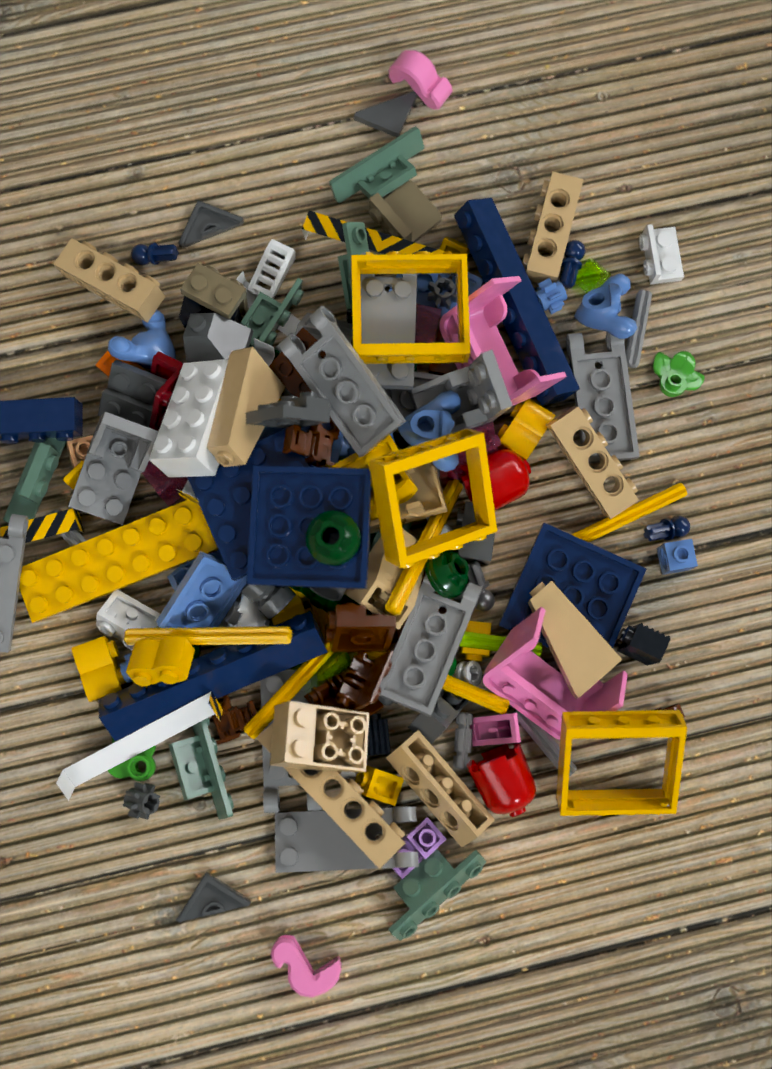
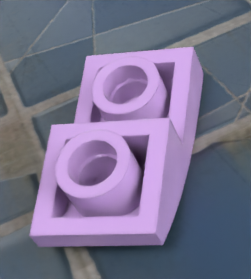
M426 817L402 838L406 844L398 852H418V862L420 863L447 839L431 820ZM415 867L392 869L400 879H403Z

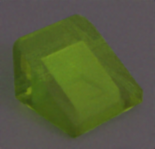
M591 258L577 273L575 283L588 293L593 289L599 288L612 275Z
M334 652L319 669L317 679L319 681H325L328 678L332 679L333 675H338L345 670L351 662L347 652Z

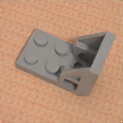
M493 349L481 353L470 366L442 375L409 391L415 410L429 403L441 392L449 390L456 392L462 401L460 409L451 414L455 423L451 433L467 428L475 429L494 421L512 407Z
M104 412L95 429L68 507L123 525L140 475L144 472L149 462V457L159 431Z

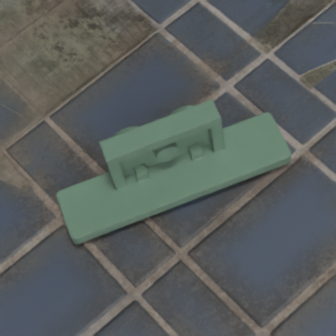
M414 126L330 180L329 185L335 200L341 203L360 190L368 198H371L377 192L383 198L417 175L416 169L408 159L424 149L420 129Z
M346 222L342 224L347 254L338 256L346 309H352L351 255H362V252H369L367 233L363 222Z
M297 278L282 304L262 292L259 293L240 324L253 330L249 347H254L255 349L254 338L271 346L274 344L278 335L275 333L279 326L284 327L291 315V312H289L293 304L297 306L304 295V291L301 290L302 279Z
M46 438V442L34 444L3 520L9 523L12 514L28 516L29 520L35 518L42 499L47 493L52 475L58 466L66 441Z
M208 717L192 726L194 737L168 745L184 800L211 792L218 818L221 820L233 816L234 803L231 795L227 793L225 788L226 776L223 767L218 764L216 757L218 748L215 739L210 736L208 729L210 720Z
M436 849L429 857L419 863V867H415L393 887L409 907V910L388 929L390 933L399 941L413 935L417 930V926L425 918L435 915L439 910V906L447 898L457 895L461 890V886L469 878L476 877L482 871L486 860L477 850H474L454 869L441 852Z

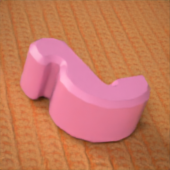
M416 50L402 51L388 70L392 83L406 80L425 105L431 109H440L452 94V85L449 80L439 77L431 60Z
M282 935L277 938L272 947L271 957L274 965L277 968H281L284 963L288 964V981L291 988L300 996L316 997L326 993L337 983L342 967L340 956L335 957L314 971L295 936Z

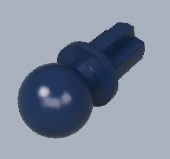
M572 240L567 243L564 253L566 258L562 261L563 268L559 282L567 289H571L575 285L578 270L582 268L580 260L586 252L584 244L579 240Z
M151 243L149 247L145 244H138L131 251L133 262L140 266L147 265L150 262L153 265H158L163 261H175L177 256H179V251L174 244L158 245L157 243Z
M675 516L671 520L665 518L660 523L647 525L644 528L645 533L643 535L649 541L660 539L668 541L674 537L681 538L689 533L690 522L683 516Z

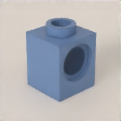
M692 539L668 542L656 548L662 575L689 571L698 566Z

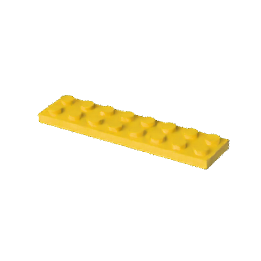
M185 500L22 566L19 589L31 622L37 623L196 559L200 551L209 554L219 549L200 505L190 500Z

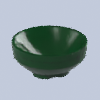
M326 511L317 515L311 521L306 531V545L310 554L317 561L325 565L336 566L348 562L357 553L361 542L357 523L349 515L340 511ZM329 527L338 529L340 533L339 540L333 545L325 544L322 540L324 530Z
M447 550L439 553L440 555L436 558L428 559L425 564V571L431 586L439 595L444 598L454 599L466 590L469 566L466 560L462 559L458 553Z

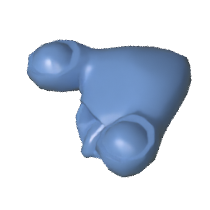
M616 274L610 277L599 288L593 289L584 295L574 317L580 324L606 331L618 339H626L634 335L637 330L636 321L626 316H618L621 311L620 297L630 289V279L624 274Z
M159 310L155 311L148 323L142 320L144 327L147 329L146 332H139L131 341L119 336H115L108 341V351L111 356L119 360L138 363L148 369H151L153 356L158 351L176 359L175 348L166 331L164 315Z
M451 390L441 392L429 403L405 417L406 422L398 428L400 435L407 443L414 446L451 434L455 425L451 414H454L461 407L462 400L459 395ZM456 453L432 463L437 469L447 472L455 469L459 463V457Z

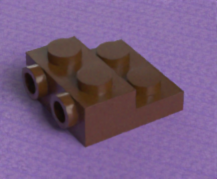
M355 603L336 605L335 611H328V624L325 625V641H330L331 652H388L396 629V616H387L383 613L366 616L365 605H357Z

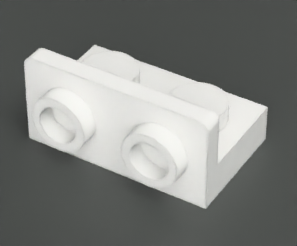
M653 224L646 225L643 233L639 236V246L641 251L645 253L646 260H644L643 268L645 276H649L650 285L682 281L684 273L675 227L654 229Z
M117 590L111 594L97 612L96 626L102 634L117 638L128 649L133 650L134 646H129L124 641L125 631L129 628H159L156 620L160 613Z

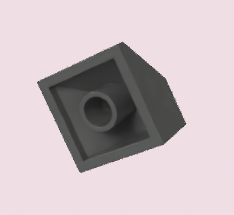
M192 313L183 335L186 361L189 363L229 359L231 351L249 348L253 330L216 313Z

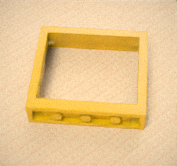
M392 251L386 253V255H374L372 252H366V255H351L353 348L365 364L468 363L471 353L467 254H452V251H447L443 254H431L427 251H419L415 254H402L401 252ZM456 273L458 343L362 344L360 274Z
M467 428L368 460L385 560L399 568H410L417 561L436 558L441 552L460 549L465 543L484 540L487 538V535L497 532L484 432ZM466 451L476 522L405 548L393 475Z
M681 711L562 712L556 791L560 816L676 814L687 725ZM668 737L662 789L568 790L572 739Z

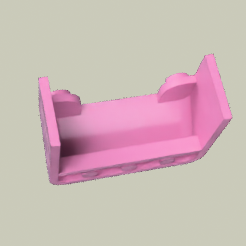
M520 276L493 278L468 296L471 354L468 363H455L458 370L468 367L481 353L493 349L512 406L537 396L567 377L565 372L540 376L538 372L532 369L518 373L496 325L501 323L507 315V304L503 294L522 281ZM457 305L445 313L440 320V332L445 343H458Z
M540 607L509 632L486 667L483 683L497 696L509 700L512 707L548 734L560 740L562 712L617 711L623 707L628 673L623 670L604 684L598 681L580 698L575 699L562 674L531 651L539 641L545 615V609Z

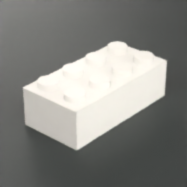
M228 359L183 363L149 460L167 477L216 475L219 463L207 449V444Z

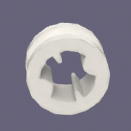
M462 661L458 663L455 675L457 679L477 686L482 678V670L476 661Z

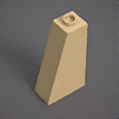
M254 347L234 350L229 355L207 444V449L223 467L246 464L265 427L246 424V412L258 410L259 405H269L270 403L277 402L285 388Z
M552 581L547 585L541 582L530 592L532 598L528 601L532 613L540 607L545 609L541 632L572 696L577 699L623 659Z

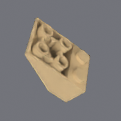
M402 528L405 548L417 544L418 540ZM381 536L369 553L367 589H346L344 594L360 605H365V608L374 614L383 613L387 616H393L385 610V605L404 568H399L385 560ZM425 566L401 614L394 615L396 616V628L398 630L415 606Z
M294 701L275 705L270 765L296 769L366 772L369 713Z

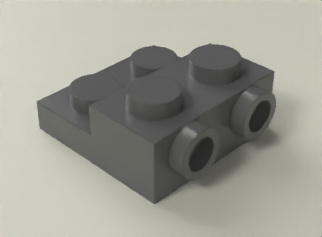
M115 360L111 366L108 386L102 392L98 416L101 417L104 412H108L149 428L155 395L167 379Z
M316 392L299 393L300 397L283 396L281 401L270 403L269 405H259L258 410L246 412V424L286 429L294 424L302 428L329 423V399L317 397Z

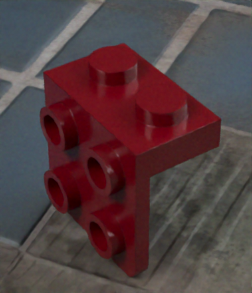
M160 351L153 356L150 371L152 374L167 379L154 398L149 428L156 431L161 427L183 366L182 362Z

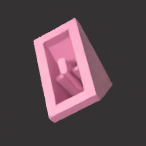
M517 713L474 717L473 725H470L473 747L521 742Z

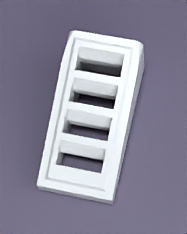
M271 239L251 279L247 292L256 296L262 292L274 299L296 259L295 250ZM271 262L279 266L280 269L278 270L272 266H269V263ZM264 272L276 277L275 280L264 276ZM259 281L271 286L270 291L259 286Z

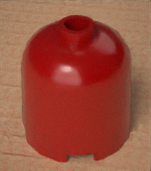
M509 449L498 450L487 455L494 510H497L527 493L530 485L529 474H531V468L526 459H522L517 453ZM466 463L461 466V470L465 471L466 474L461 477V480L471 502L473 500L468 465Z
M514 743V747L509 749L508 744L492 748L482 753L483 760L475 763L472 759L467 763L468 770L485 805L494 814H509L510 817L521 815L526 811L525 806L531 803L535 797V781L520 743Z

